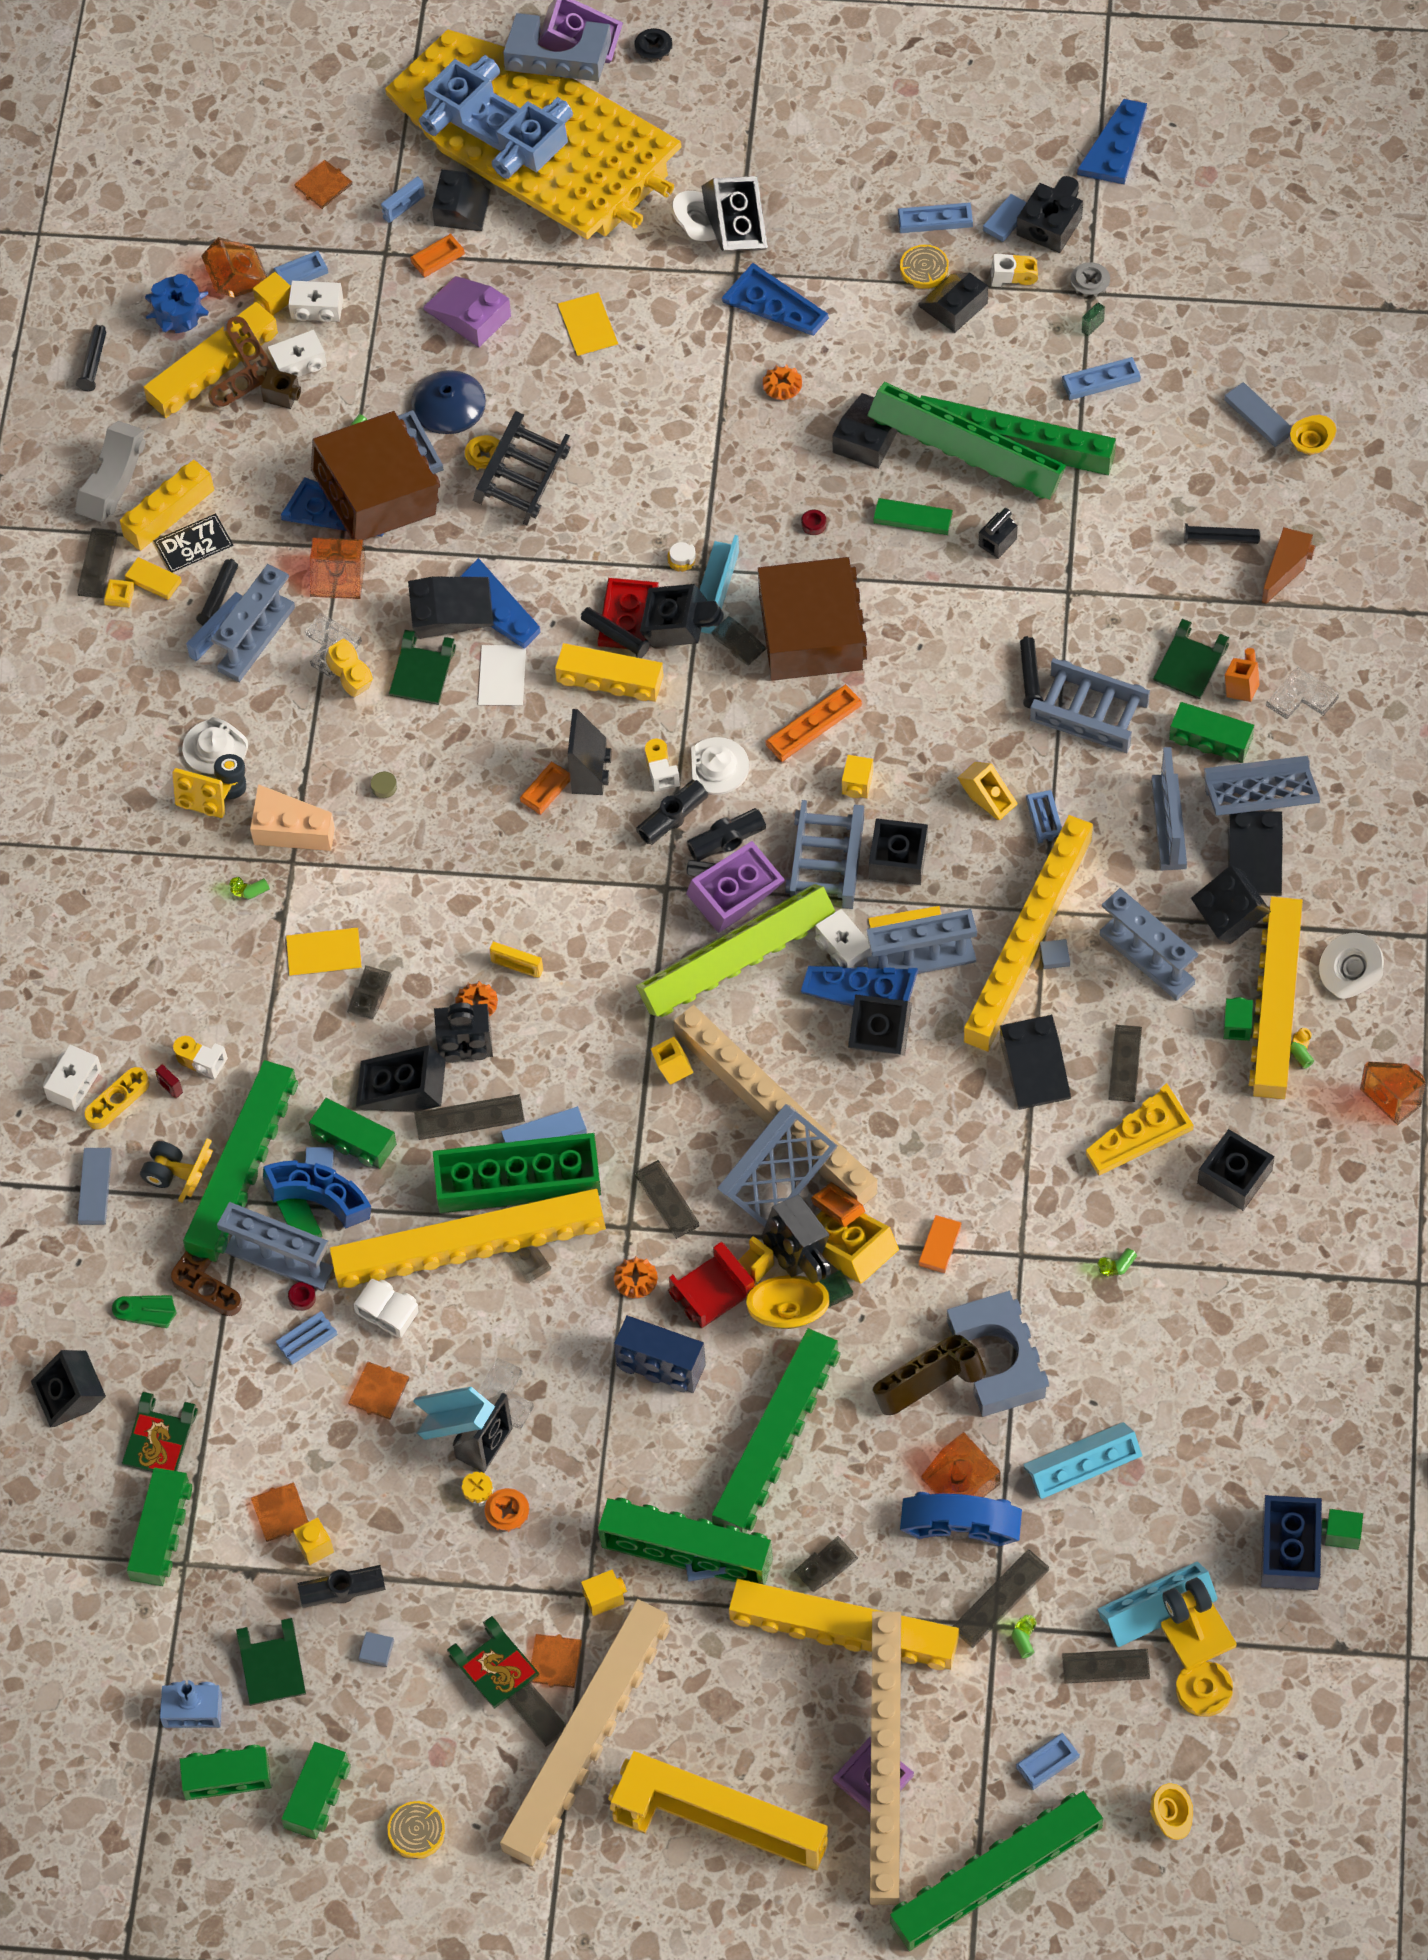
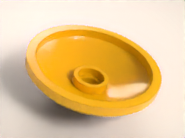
M790 1275L778 1276L757 1284L749 1292L746 1300L747 1310L753 1319L765 1326L777 1329L799 1328L816 1321L826 1312L829 1306V1293L824 1285L820 1282L812 1284L808 1277L798 1275L792 1278Z

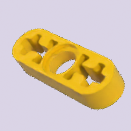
M140 1067L129 1069L90 1103L85 1109V1118L89 1127L97 1130L105 1128L146 1092L150 1085L147 1072ZM135 1078L138 1080L141 1078L142 1082L140 1084H138L137 1082L132 1083V1079ZM115 1093H121L125 1096L124 1100L117 1104L112 1103L110 1097ZM102 1113L103 1117L101 1119H99L98 1117L93 1118V1114Z

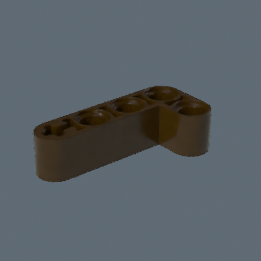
M952 1335L879 1380L873 1386L872 1391L881 1412L884 1415H895L957 1375L965 1382L973 1383L985 1377L987 1370L977 1347L961 1335Z

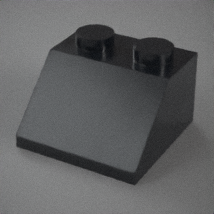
M441 169L432 206L434 226L482 231L491 190L466 172Z
M970 272L953 273L918 303V307L956 333L988 304V285Z
M61 1350L31 1380L50 1427H56L91 1412L106 1397L86 1350Z

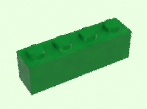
M154 1467L127 1567L130 1581L163 1586L165 1577H170L172 1571L171 1554L172 1551H177L179 1544L178 1527L179 1525L183 1526L186 1517V1510L183 1509L186 1500H190L192 1494V1484L189 1483L187 1473Z

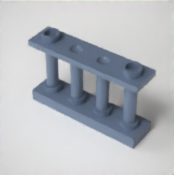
M267 564L213 635L211 642L227 649V654L217 666L218 672L240 683L295 609L293 601L279 594V590L288 580L289 574Z
M1053 658L1050 676L1055 677L1045 701L1034 699L1031 705L1030 721L1127 753L1131 746L1132 732L1128 731L1127 728L1137 706L1148 707L1150 690L1138 684L1132 685L1073 665L1066 660ZM1065 681L1079 685L1069 709L1054 706ZM1089 689L1104 693L1094 716L1091 718L1078 714ZM1113 697L1128 702L1116 726L1103 722Z
M802 800L801 809H796L794 825H798L792 877H787L785 893H790V897L797 894V891L801 892L811 885L817 884L824 886L827 894L838 895V898H842L843 908L853 909L864 826V805H854L853 814H848L846 817L807 813V800ZM806 823L846 827V830H851L850 837L837 839L804 836ZM803 846L842 849L848 853L847 860L842 859V862L805 859L802 858ZM800 869L841 872V875H845L844 882H839V885L799 881Z
M1121 888L1102 903L1101 907L1114 917L1100 929L1099 935L1176 1001L1195 985L1196 979L1184 970L1198 957V953Z
M967 909L867 929V938L872 957H867L869 968H918V974L976 963L971 938L977 937V928L972 910Z
M231 1202L228 1203L217 1224L219 1230L232 1235L225 1251L226 1254L297 1282H304L322 1292L334 1271L332 1265L321 1261L329 1246L328 1240Z

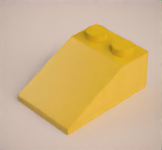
M823 1211L816 1216L830 1235L822 1256L843 1275L860 1284L899 1251L890 1227L865 1213L846 1227H843Z

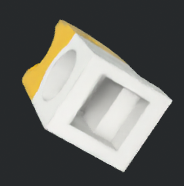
M993 255L990 268L991 287H1001L1002 283L1032 285L1037 282L1038 268L1035 258L1019 255Z
M658 738L649 740L645 745V754L654 791L657 792L680 786L677 766L669 767L667 744L665 741Z
M181 1036L173 1044V1050L179 1064L214 1080L228 1059L225 1048L216 1043L210 1049L196 1043L190 1036Z

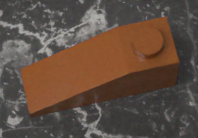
M1283 527L1263 588L1262 603L1267 604L1305 569L1307 560L1313 559L1316 548L1315 545H1312L1313 534Z

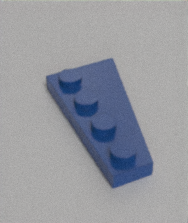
M1123 99L1077 169V175L1125 185L1147 111V103Z
M754 263L747 268L722 297V302L812 336L829 319L827 312Z
M304 477L281 513V520L347 531L318 482Z
M479 558L460 576L489 577L494 626L490 627L524 649L541 633L540 626Z
M808 966L801 993L854 1007L855 994L910 1001L918 968L895 969L884 967V969L868 967Z

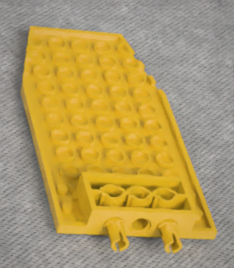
M447 29L385 88L386 95L403 113L410 117L416 126H419L424 131V135L429 140H432L443 154L587 240L595 232L606 237L621 221H624L634 229L637 228V225L641 224L643 216L633 209L653 190L666 198L674 190V184L665 180L668 176L666 162L681 148L680 140L573 78L505 70L504 46ZM486 55L488 58L493 59L500 69V74L492 81L493 92L510 103L521 108L529 101L543 109L545 106L550 105L557 97L567 102L573 112V116L565 123L568 142L538 172L522 165L509 179L503 178L492 166V160L501 151L451 122L436 136L430 135L422 128L419 118L428 110L423 89L454 59L469 67Z

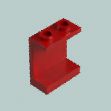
M722 1241L713 1247L714 1257L680 1280H677L673 1274L669 1276L670 1288L668 1292L676 1303L679 1301L685 1307L684 1312L692 1323L696 1321L701 1328L745 1300L749 1292L755 1287L752 1277Z

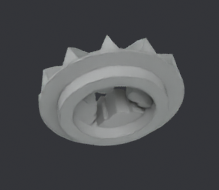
M1083 263L1073 270L1071 286L1075 288L1076 293L1081 292L1085 297L1088 295L1097 297L1099 293H1105L1106 288L1110 286V274L1104 266L1098 263ZM1086 278L1089 280L1095 278V283L1089 282L1087 284Z

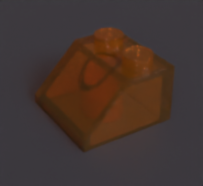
M217 237L201 255L216 293L221 295L238 297L253 292V288L267 278L258 253L253 246Z
M313 538L310 555V597L361 599L366 560L363 540Z
M1368 1061L1364 1064L1360 1090L1398 1126L1421 1107L1426 1081L1418 1070H1413L1408 1064Z
M963 1432L942 1448L922 1474L921 1479L935 1494H963L985 1497L1000 1485L1001 1471Z

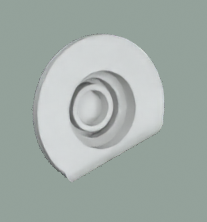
M683 191L679 193L672 202V213L679 225L694 240H715L716 236L705 211L703 194L698 191Z
M212 717L195 725L187 733L183 741L182 751L184 759L191 769L202 775L215 776L214 763L216 759L225 754H234L244 759L248 748V741L235 727L222 719Z
M713 737L691 746L692 779L698 780L708 794L721 795L732 792L746 780L749 772V759L745 750L735 741L722 737Z
M1348 933L1341 935L1325 948L1319 964L1321 980L1324 986L1339 998L1346 999L1358 995L1371 988L1382 978L1383 954L1378 944L1364 934Z

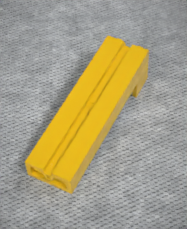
M633 1751L630 1759L626 1758L620 1770L622 1778L618 1785H613L608 1798L611 1801L610 1810L613 1811L614 1822L645 1834L658 1808L816 1871L828 1847V1826L636 1751Z

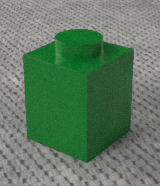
M1242 997L1226 998L1223 1039L1250 1041L1253 1000H1246Z
M1329 1509L1328 1518H1322L1321 1535H1326L1325 1546L1359 1550L1364 1513Z

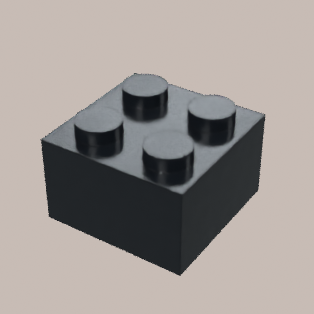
M876 818L869 858V879L921 885L928 843V824Z
M1232 865L1191 897V900L1216 937L1229 944L1236 941L1271 912L1245 872Z
M855 994L848 1048L905 1056L912 1003L903 1000Z
M1228 1129L1199 1168L1197 1184L1244 1211L1273 1171L1275 1156Z

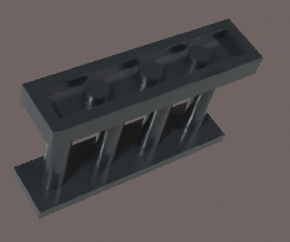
M515 411L476 487L472 501L482 505L485 497L490 498L492 496L525 511L526 515L523 524L527 526L531 517L536 519L542 505L538 503L560 459L566 460L571 449V446L567 445L570 435L565 434L561 444H558L525 429V425L522 424L524 414ZM515 438H523L556 453L551 464L515 448L516 445L513 444ZM505 457L508 459L511 457L545 472L546 474L542 482L539 483L506 468V465L503 464ZM495 477H504L536 492L532 502L525 501L495 487L496 484L493 483Z

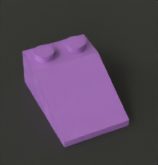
M553 0L548 6L538 45L552 52L566 51L579 43L586 21L610 24L611 43L605 63H610L623 22L576 0Z
M455 276L423 307L424 311L477 347H480L511 317L510 300L508 297L489 285Z
M751 841L693 878L686 895L715 930L720 933L740 920L784 883L785 879L755 843Z

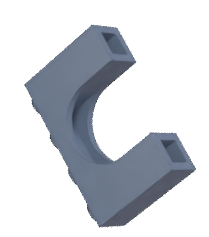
M516 13L503 52L505 70L599 82L611 43L610 24L586 21L581 40L576 46L566 51L552 52L537 45L541 35L540 16Z
M1010 1290L947 1309V1324L952 1335H961L968 1341L983 1336L1001 1337L1014 1347L1018 1355L1014 1365L1007 1371L974 1382L973 1393L982 1417L1046 1398V1387H1049L1046 1372H1040L1037 1364L1040 1363L1036 1347L1031 1348L1028 1339L1031 1338L1027 1323L1021 1322L1019 1315L1022 1314L1019 1301L1018 1299L1013 1300Z

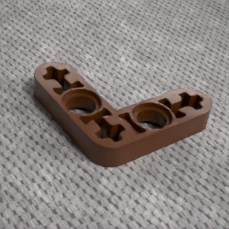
M239 316L232 317L225 322L224 332L245 368L217 384L209 391L208 398L210 403L218 408L229 405L262 385L265 377L263 375L258 376L256 371L259 368L256 362L251 365L249 361L260 356L261 360H258L257 363L260 367L265 366L267 368L265 376L269 368L274 369L248 323ZM232 322H234V324L239 323L241 325V328L239 329L241 336H245L247 334L249 338H246L237 343L236 340L241 337L237 332H231V328L233 327ZM245 343H251L255 347L253 356H246L243 353L242 348ZM237 377H244L247 380V388L242 391L236 388L235 380ZM230 387L232 392L224 396L225 402L223 403L222 400L217 401L215 398L218 395L216 390L223 392Z
M185 1251L171 1272L174 1287L222 1315H236L242 1308L240 1294L235 1289L204 1273L212 1262L209 1258L196 1262L191 1258L192 1255ZM188 1273L191 1281L187 1279L179 1280V1275L184 1276ZM209 1284L214 1287V1291L210 1295L204 1296L199 1293L203 1285ZM233 1298L235 1304H229L225 1307L223 1299L230 1301Z

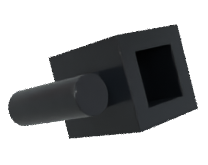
M1004 508L1000 513L997 512L979 531L978 546L997 559L1017 540L1018 525L1010 518L1012 513L1008 508Z

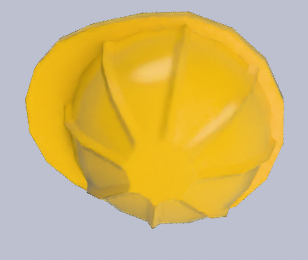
M1312 415L1305 417L1292 426L1290 432L1291 442L1297 448V451L1309 456L1322 453L1335 438L1336 425L1327 416Z
M1168 1783L1160 1786L1151 1797L1149 1812L1155 1824L1159 1826L1165 1836L1173 1840L1185 1838L1191 1829L1193 1819V1805L1190 1796L1185 1789L1177 1784Z

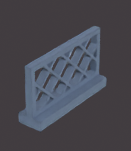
M1164 747L1161 775H1152L1151 778L1160 871L1187 869V857L1178 774H1174L1171 747Z
M1308 755L1204 768L1205 792L1210 797L1216 816L1320 803V795L1310 771ZM1285 787H1290V788H1293V790H1292V791H1288V790H1285L1284 788H1285ZM1264 790L1268 793L1264 795L1259 793V791ZM1305 792L1310 795H1300V793ZM1234 793H1237V794H1240V795H1242V796L1238 798V797H1235V796H1232V795H1233ZM1276 795H1278V796H1281V797H1284V798H1278V799H1276V798H1273V797L1276 796ZM1250 798H1252V799L1257 800V801L1249 802V801H1247V800H1249ZM1224 801L1231 803L1230 805L1220 806Z
M785 1104L717 1189L731 1198L765 1227L767 1221L760 1216L759 1204L774 1203L776 1205L778 1202H783L800 1194L838 1145L800 1115L791 1105ZM797 1120L805 1126L806 1138L791 1139V1127ZM810 1131L817 1137H810ZM787 1133V1140H781ZM812 1140H822L829 1146L823 1155L812 1156ZM806 1141L808 1157L793 1158L792 1143ZM788 1143L789 1159L774 1160L773 1149L777 1144ZM770 1155V1161H764ZM819 1159V1160L815 1163V1165L813 1166V1161H812V1160ZM808 1160L809 1172L806 1176L795 1177L794 1162ZM789 1162L791 1178L776 1179L775 1164ZM770 1164L772 1180L757 1181L756 1170L759 1166ZM752 1176L753 1182H747ZM800 1180H802V1181L798 1184V1186L796 1187L795 1181H800ZM791 1181L792 1193L788 1198L778 1199L776 1183ZM772 1183L773 1199L759 1201L758 1185ZM753 1185L755 1201L744 1202L737 1196L743 1186ZM755 1204V1211L748 1205Z

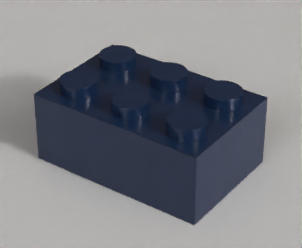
M626 1315L614 1342L616 1364L623 1372L643 1375L653 1383L663 1382L679 1392L688 1391L694 1393L706 1366L704 1342Z
M1265 1495L1262 1520L1261 1587L1318 1590L1321 1578L1322 1498Z

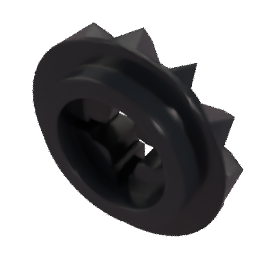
M657 28L642 31L637 35L634 42L636 53L640 54L641 59L648 58L650 62L657 58L661 61L662 57L669 56L670 50L673 49L671 36L666 31ZM658 43V48H649V44L655 45Z

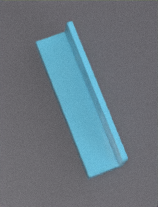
M734 535L732 544L714 541L700 587V591L707 601H716L721 609L739 554L738 535ZM717 626L702 627L701 632L714 635Z
M470 1386L415 1397L413 1402L428 1414L417 1434L424 1440L480 1430L495 1406Z
M1122 1422L1025 1463L1023 1466L1032 1477L1038 1497L1043 1499L1140 1458L1142 1453L1135 1431Z
M1198 1561L1098 1608L1099 1616L1109 1626L1116 1646L1121 1647L1160 1628L1162 1621L1171 1618L1163 1602V1593L1176 1588L1182 1594L1186 1592L1185 1583L1195 1577L1201 1579L1206 1586L1212 1603L1217 1601V1595L1208 1570Z

